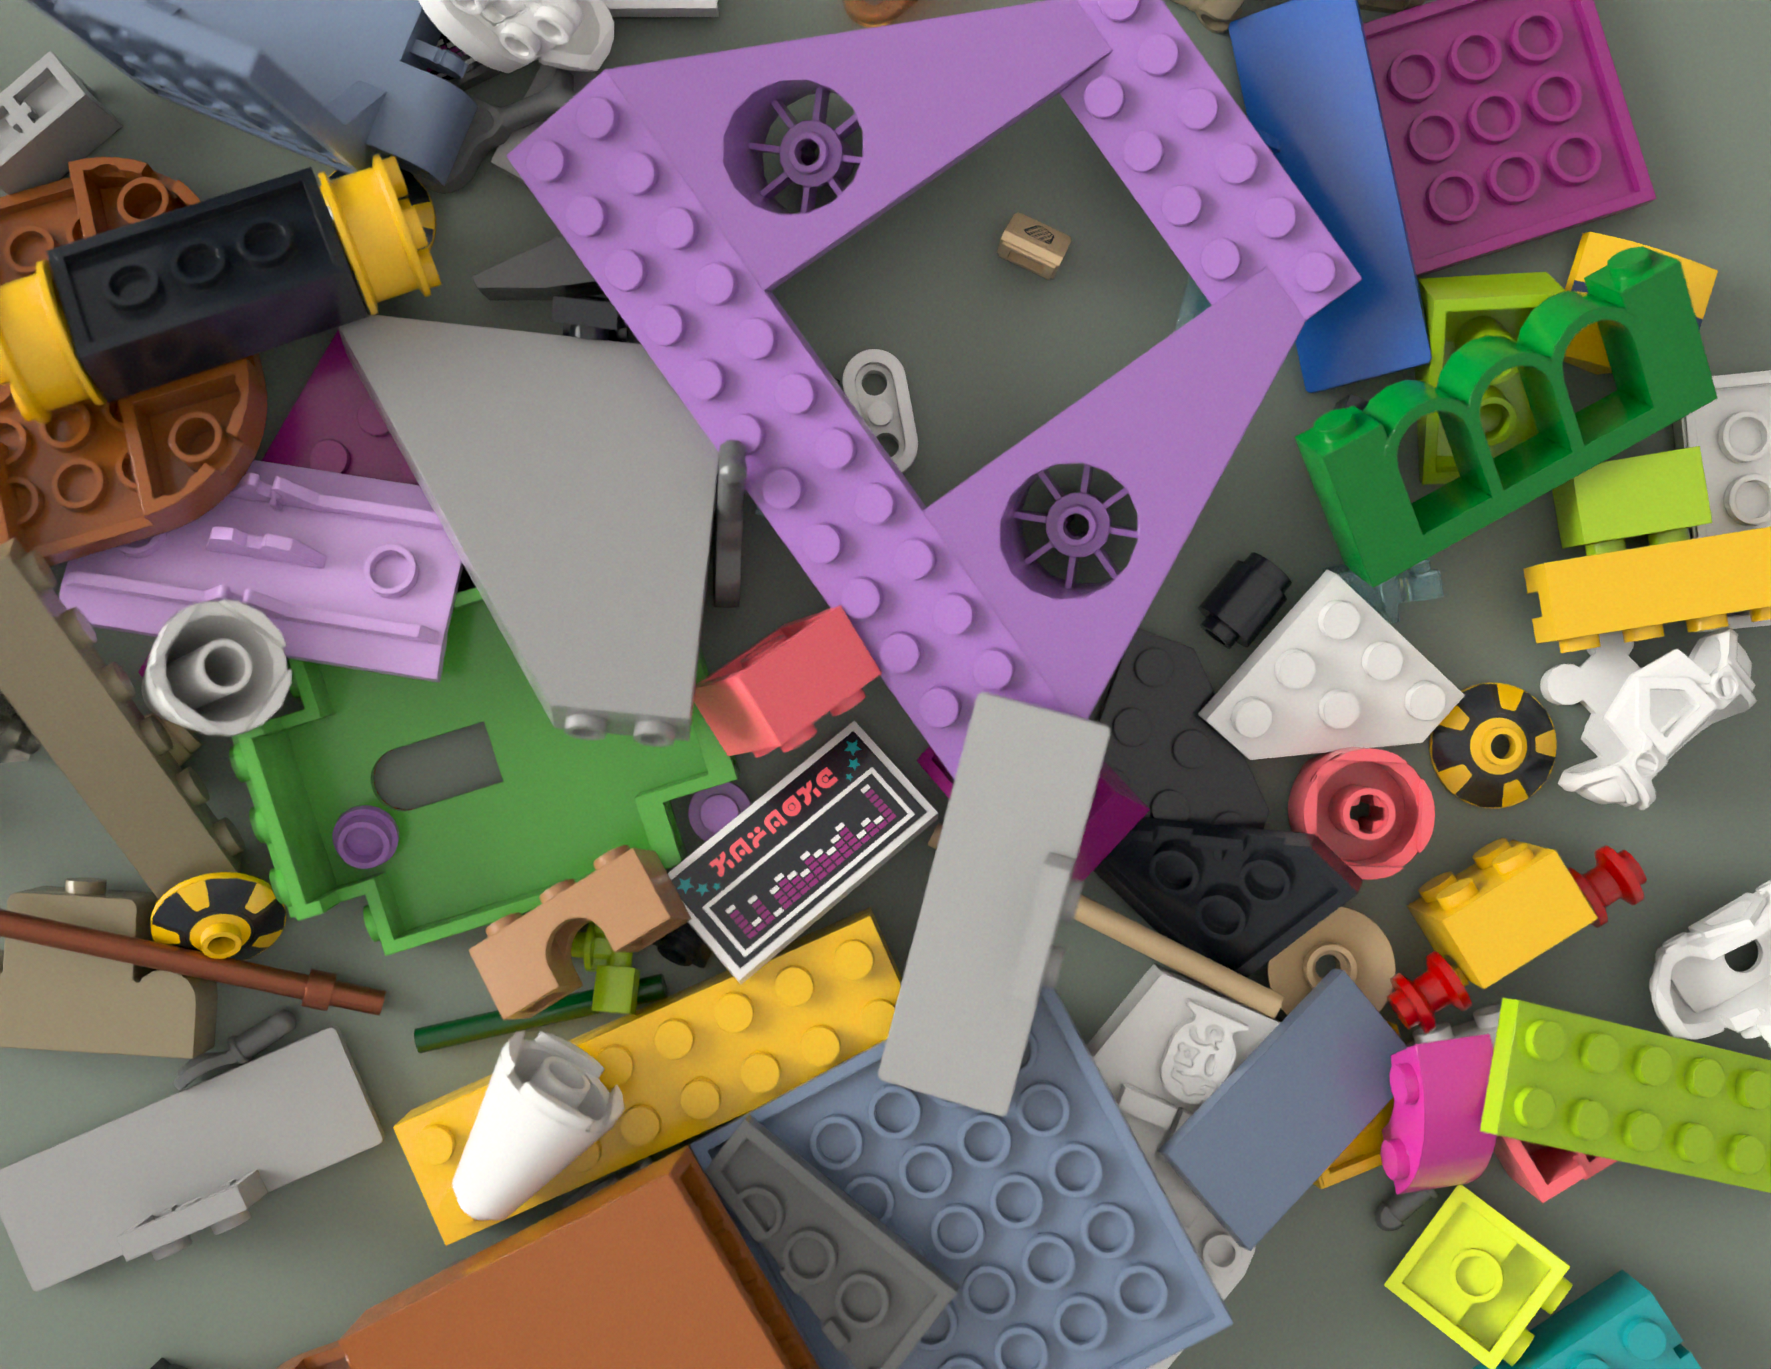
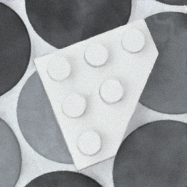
M1326 570L1198 715L1249 760L1333 752L1347 747L1376 748L1423 743L1465 695L1339 575Z

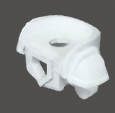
M418 0L435 26L455 46L483 65L505 73H511L536 60H539L543 65L564 70L596 72L609 55L614 40V21L603 0Z
M1730 627L1715 630L1700 638L1689 657L1675 649L1642 668L1629 657L1634 647V641L1624 643L1622 630L1599 634L1601 647L1586 649L1590 657L1580 667L1574 664H1560L1546 671L1540 681V690L1547 701L1556 705L1566 706L1580 702L1591 713L1580 739L1597 755V758L1587 760L1564 770L1558 784L1565 791L1577 792L1582 797L1597 804L1617 803L1624 807L1634 805L1639 810L1648 808L1656 800V791L1651 780L1668 764L1667 761L1679 749L1711 724L1746 712L1757 702L1751 693L1755 687L1751 679L1752 663L1746 651L1737 641L1738 634Z
M1771 880L1755 889L1756 892H1747L1688 927L1690 932H1683L1673 936L1657 949L1655 954L1656 962L1649 981V989L1655 1013L1671 1036L1696 1040L1724 1031V1028H1728L1735 1032H1740L1742 1037L1747 1039L1763 1036L1771 1047ZM1754 940L1758 947V958L1755 964L1745 971H1734L1725 960V954Z

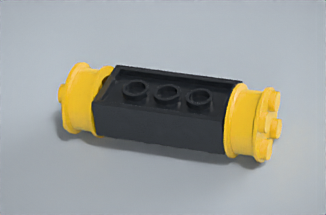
M379 154L373 155V167L332 180L324 171L317 173L333 214V220L313 169L308 167L46 250L49 261L37 262V274L0 285V386L11 383L10 387L15 403L27 422L36 420L39 424H46L52 419V410L91 398L96 405L100 406L107 402L109 403L369 317L352 271L356 274L371 315L378 313V302L419 289L425 298L432 296L430 289L442 284L427 247L429 245L415 207L411 206L409 198L397 200L409 194L395 156L381 159Z

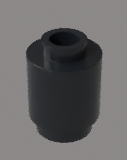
M1251 552L1244 562L1237 560L1200 604L1198 609L1205 617L1200 626L1210 637L1228 649H1231L1235 642L1244 647H1249L1287 601L1284 593L1291 586L1292 582L1271 561L1258 553Z

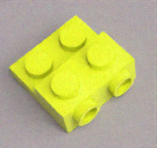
M1462 1184L1456 1186L1385 1282L1384 1286L1486 1367L1495 1369L1502 1359L1512 1367L1515 1365L1535 1337L1526 1329V1326L1540 1308L1551 1315L1565 1298L1573 1283L1563 1277L1570 1268L1566 1261Z

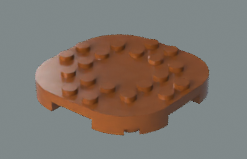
M94 157L68 162L71 177L0 197V285L37 274V262L49 261L46 250L201 201L179 179L175 181L170 177L153 171L148 163L120 157ZM259 353L109 403L107 402L100 406L96 405L91 398L52 410V419L46 424H39L36 420L27 422L15 403L10 387L11 383L0 386V545L15 537L26 553L35 550L44 558L49 566H53L169 532L198 519L212 510L227 497L246 474L262 441L267 417V389Z

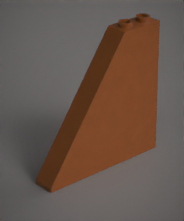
M688 1146L372 1306L338 1340L346 1354V1360L350 1369H820Z

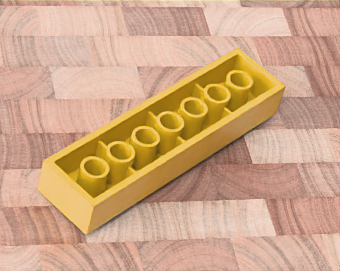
M871 907L792 941L741 985L726 970L674 993L666 999L658 1000L636 1010V1015L627 1014L568 1040L595 1058L605 1068L598 1079L609 1092L613 1090L616 1084L618 1085L623 1094L625 1109L609 1131L506 1219L746 1114L879 1042L886 1040L903 979ZM493 1074L410 1110L393 1126L445 1246L503 1221L490 1219L482 1221L469 1216L459 1206L452 1186L453 1178Z

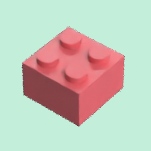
M840 605L783 624L697 683L694 703L727 756L753 752L755 757L758 758L778 747L783 752H788L808 741L817 733L813 725L815 721L829 711L834 717L859 704L866 697L862 687L882 673Z

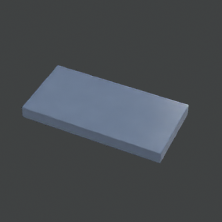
M1332 969L1166 1141L1158 1152L1240 1247L1251 1251L1394 1097L1389 1081L1390 1069L1392 1067L1390 1056L1408 1047L1344 970Z

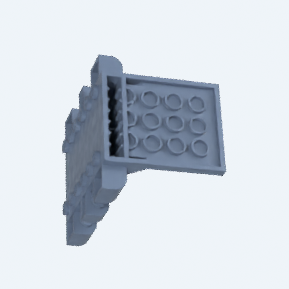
M24 0L149 93L346 174L373 167L372 156L379 154L381 159L395 156L399 168L445 186L478 108L476 103L460 88L426 72L427 68H430L444 75L461 79L465 74L468 64L457 54L436 47L442 32L431 21L418 0Z

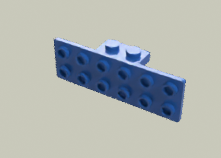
M1290 0L1232 21L1229 24V33L1248 120L1362 278L1360 282L1306 320L1295 341L1306 391L1318 393L1429 364L1432 360L1428 327L1358 0Z

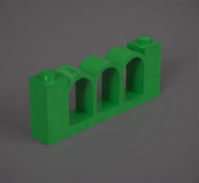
M1643 246L1622 250L1614 254L1608 260L1606 266L1584 277L1588 293L1565 291L1548 297L1533 309L1520 329L1517 342L1507 337L1491 335L1468 341L1450 356L1439 374L1436 388L1425 381L1404 380L1389 385L1370 399L1363 412L1353 405L1348 408L1329 411L1315 421L1314 427L1295 436L1294 438L1344 565L1372 588H1375L1718 399L1681 260ZM1597 322L1617 390L1574 413L1563 376L1562 364L1567 347L1575 335L1587 325ZM1517 367L1538 434L1493 458L1481 425L1480 406L1482 398L1496 377L1505 370ZM1437 411L1460 477L1411 503L1398 467L1397 452L1400 440L1409 426L1420 417Z

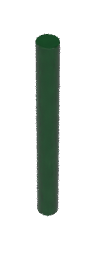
M662 973L639 979L637 1005L668 997L666 982ZM594 989L569 994L531 1018L503 1020L499 1010L416 1028L414 1030V1040L417 1051L425 1053L604 1012L592 1011Z

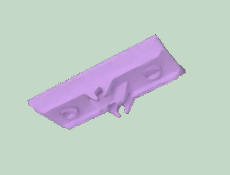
M253 460L246 474L227 497L198 519L163 534L68 561L61 583L59 599L67 610L77 607L92 627L157 637L165 623L176 613L188 606L207 601H239L262 612L278 628L287 646L283 648L286 658L440 683L447 646V634L464 564L419 485Z

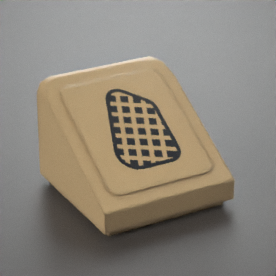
M1015 213L1002 234L997 253L999 257L1050 280V278L1054 279L1071 243V237L1022 213Z

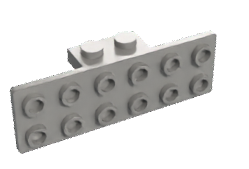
M981 692L977 695L878 1072V1077L882 1081L994 1115L1005 1116L1008 1113L1042 985L1055 989L1066 948L1053 945L1060 919L1073 923L1084 882L1071 878L1111 729L1107 724L989 692Z
M330 1026L0 1169V1217L32 1290L39 1292L124 1255L126 1262L151 1252L154 1261L161 1260L191 1245L193 1242L190 1234L209 1226L214 1235L233 1229L252 1217L249 1208L268 1192L379 1145L384 1141L385 1133L339 1027Z

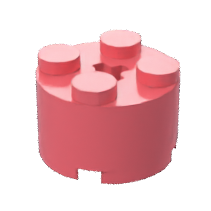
M1347 747L1333 752L1321 753L1304 763L1290 791L1288 818L1292 832L1316 834L1361 879L1373 880L1393 876L1404 869V866L1417 853L1423 851L1433 832L1435 806L1431 790L1424 779H1421L1415 769L1400 756L1381 749ZM1359 802L1369 804L1370 811L1368 816L1358 817L1357 821L1350 819L1351 806L1359 805Z

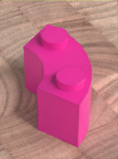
M1490 1034L1415 1044L1390 1056L1392 1067L1390 1069L1389 1081L1394 1096V1107L1390 1122L1382 1129L1384 1141L1381 1144V1161L1386 1175L1394 1181L1397 1195L1468 1184L1480 1177L1487 1168L1497 1137L1495 1134L1480 1131L1494 1051Z

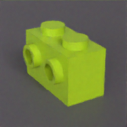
M1700 446L1602 462L1552 490L1562 549L1585 545L1586 556L1627 550L1625 538L1648 535L1649 546L1690 540L1688 527L1713 523Z

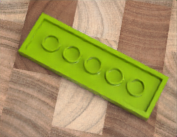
M1502 998L1480 1131L1771 1193V1060L1521 1000Z

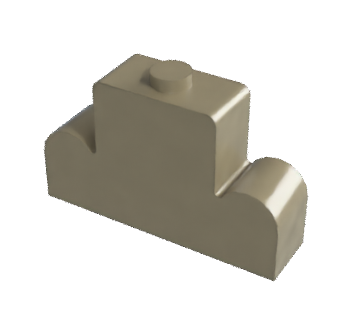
M77 877L67 878L65 887L40 886L13 893L8 897L7 910L154 941L151 934L150 920L158 899L153 892L107 890L106 879ZM5 938L4 950L0 949V1047L194 1059L215 1047L218 998L215 981Z

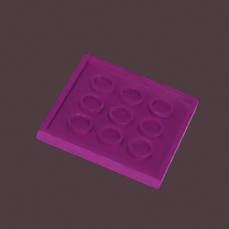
M1435 0L1363 23L1417 278L1647 205L1657 199L1594 0Z

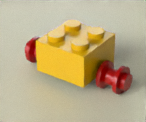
M1501 838L1485 845L1472 856L1475 861L1473 865L1455 876L1452 872H1445L1427 881L1418 890L1421 897L1407 905L1434 951L1425 957L1427 971L1414 980H1410L1400 973L1390 978V982L1395 990L1387 996L1390 1006L1407 1029L1418 1025L1426 1034H1429L1436 1029L1434 1014L1450 1004L1462 1012L1472 1007V1001L1465 989L1469 982L1485 989L1588 924L1596 928L1608 922L1606 907L1615 901L1622 899L1632 906L1643 901L1644 892L1641 885L1647 882V878L1639 863L1628 851L1623 849L1617 853L1611 847L1604 845L1594 852L1597 866L1581 874L1573 868H1566L1556 850L1516 840L1508 842L1506 838Z

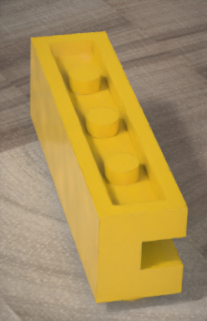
M1771 527L1547 562L1523 569L1527 593L1538 592L1542 617L1532 619L1536 644L1559 641L1560 653L1601 647L1599 634L1622 630L1624 643L1664 637V623L1682 620L1686 621L1687 632L1729 626L1727 613L1749 610L1751 622L1771 619Z

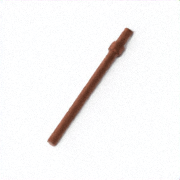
M0 909V937L301 999L302 1007L326 1012L329 1006L380 1016L386 991L337 981V974L311 968L309 974L229 957L213 959L207 957L201 951Z

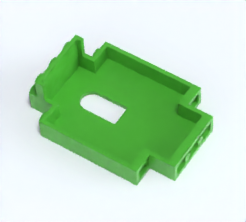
M477 588L469 589L456 595L447 634V646L440 683L288 658L287 667L288 669L291 668V685L289 690L294 698L302 699L304 709L281 717L268 719L263 725L248 732L231 736L234 745L229 749L232 769L240 782L247 783L254 804L249 811L251 827L258 841L262 844H267L274 865L270 869L269 877L273 893L278 902L287 906L291 918L296 916L297 921L322 914L340 902L365 895L368 905H365L363 908L364 922L371 939L374 942L381 941L385 956L494 923L512 913L520 912L523 914L530 912L542 904L539 896L545 890L568 879H575L577 883L596 871L593 865L596 859L619 846L629 845L630 849L638 848L656 851L665 869L677 866L686 859L688 854L670 800L737 780L741 774L736 756H727L695 703L693 705L690 741L675 740L673 745L665 747L644 745L636 742L631 735L606 733V737L599 740L578 739L567 735L564 731L565 729L554 728ZM701 645L696 684L710 675ZM484 721L503 779L502 782L415 809L402 810L395 808L381 799L375 788L374 774L378 762L385 754L396 748ZM361 805L375 806L386 811L393 817L399 829V842L393 856L385 863L369 869H359L347 864L336 852L332 840L333 829L338 818L348 809Z

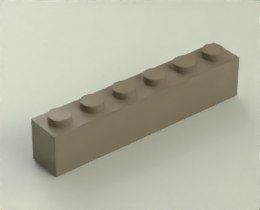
M15 537L1 544L0 690L158 900L177 884L199 875L216 872L241 873V852L245 850V844L237 828L227 817L220 820L216 818L206 804L210 800V796L200 776L192 767L182 770L169 752L173 749V743L162 723L154 715L145 718L131 698L136 696V692L121 666L116 662L108 665L104 662L92 645L97 642V637L84 614L77 607L69 610L66 609L52 589L57 586V581L47 562L35 550L26 553Z

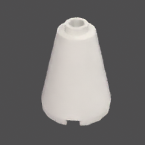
M207 601L182 609L165 623L153 644L141 685L142 696L146 706L159 718L212 736H234L263 725L282 706L291 685V668L288 669L287 660L283 649L287 646L282 633L262 612L239 601Z
M525 1031L516 1032L500 1053L452 1182L459 1206L465 1213L475 1219L482 1221L506 1219L609 1131L625 1109L623 1094L618 1085L616 1084L613 1090L609 1092L598 1079L605 1068L581 1048L554 1034L541 1031L537 1038L532 1041L523 1040Z

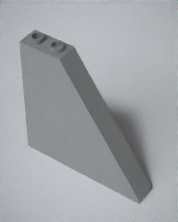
M368 314L369 317L339 326L340 336L350 362L433 511H435L443 529L554 728L565 729L564 731L567 735L584 740L603 739L606 737V733L631 735L636 742L655 747L673 745L675 740L690 741L718 491L719 451L642 344L591 340L571 336Z

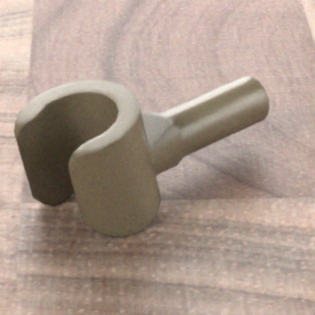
M1170 0L1195 12L1203 26L1215 34L1229 29V24L1237 20L1242 14L1240 7L1244 3V0Z

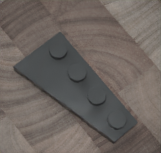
M748 1115L704 1171L754 1240L761 1242L781 1268L779 1273L795 1295L800 1293L823 1324L821 1329L837 1351L842 1349L856 1369H898L958 1291L959 1285L751 1115Z

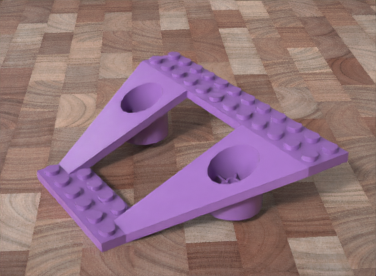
M1046 0L606 69L506 155L716 449L719 451L720 445L732 439L738 440L746 447L747 478L745 480V489L829 606L833 608L841 605L882 673L880 677L954 779L956 778L977 695L981 692H989L1089 719L1306 320L1362 280L1359 273L1163 0ZM830 93L840 95L852 106L855 112L835 130L826 124ZM1060 93L1212 306L935 503L926 507L771 291ZM815 94L812 120L798 123L786 106L807 95ZM780 115L789 131L784 135L781 146L767 145L765 142L770 126ZM860 126L863 130V157L854 156L850 145L844 140ZM819 146L820 156L818 160L814 164H812L816 159L814 151ZM763 153L780 155V163L784 170L770 184L767 183L764 176ZM859 165L853 182L845 189L842 182L849 177L853 166ZM792 182L804 186L800 214H791L774 198ZM831 186L838 197L833 202L815 210L817 187ZM1084 463L1080 492L1065 495L1047 470L1057 464ZM1094 467L1110 473L1124 488L1106 501L1101 497L1090 494ZM1039 477L1056 499L1048 514L1022 510L1030 487ZM1128 493L1138 513V529L1112 524V513L1109 507ZM1073 513L1082 514L1087 518L1089 522L1088 533L1082 531L1076 534L1071 529L1070 523L1074 520ZM1022 519L1046 523V533L1050 542L1033 554H1031L1023 537ZM1109 534L1138 538L1129 564L1122 572L1103 548ZM1053 547L1060 553L1070 556L1066 580L1051 575L1036 559ZM1094 553L1111 576V578L1099 583H1075L1079 557H1086Z

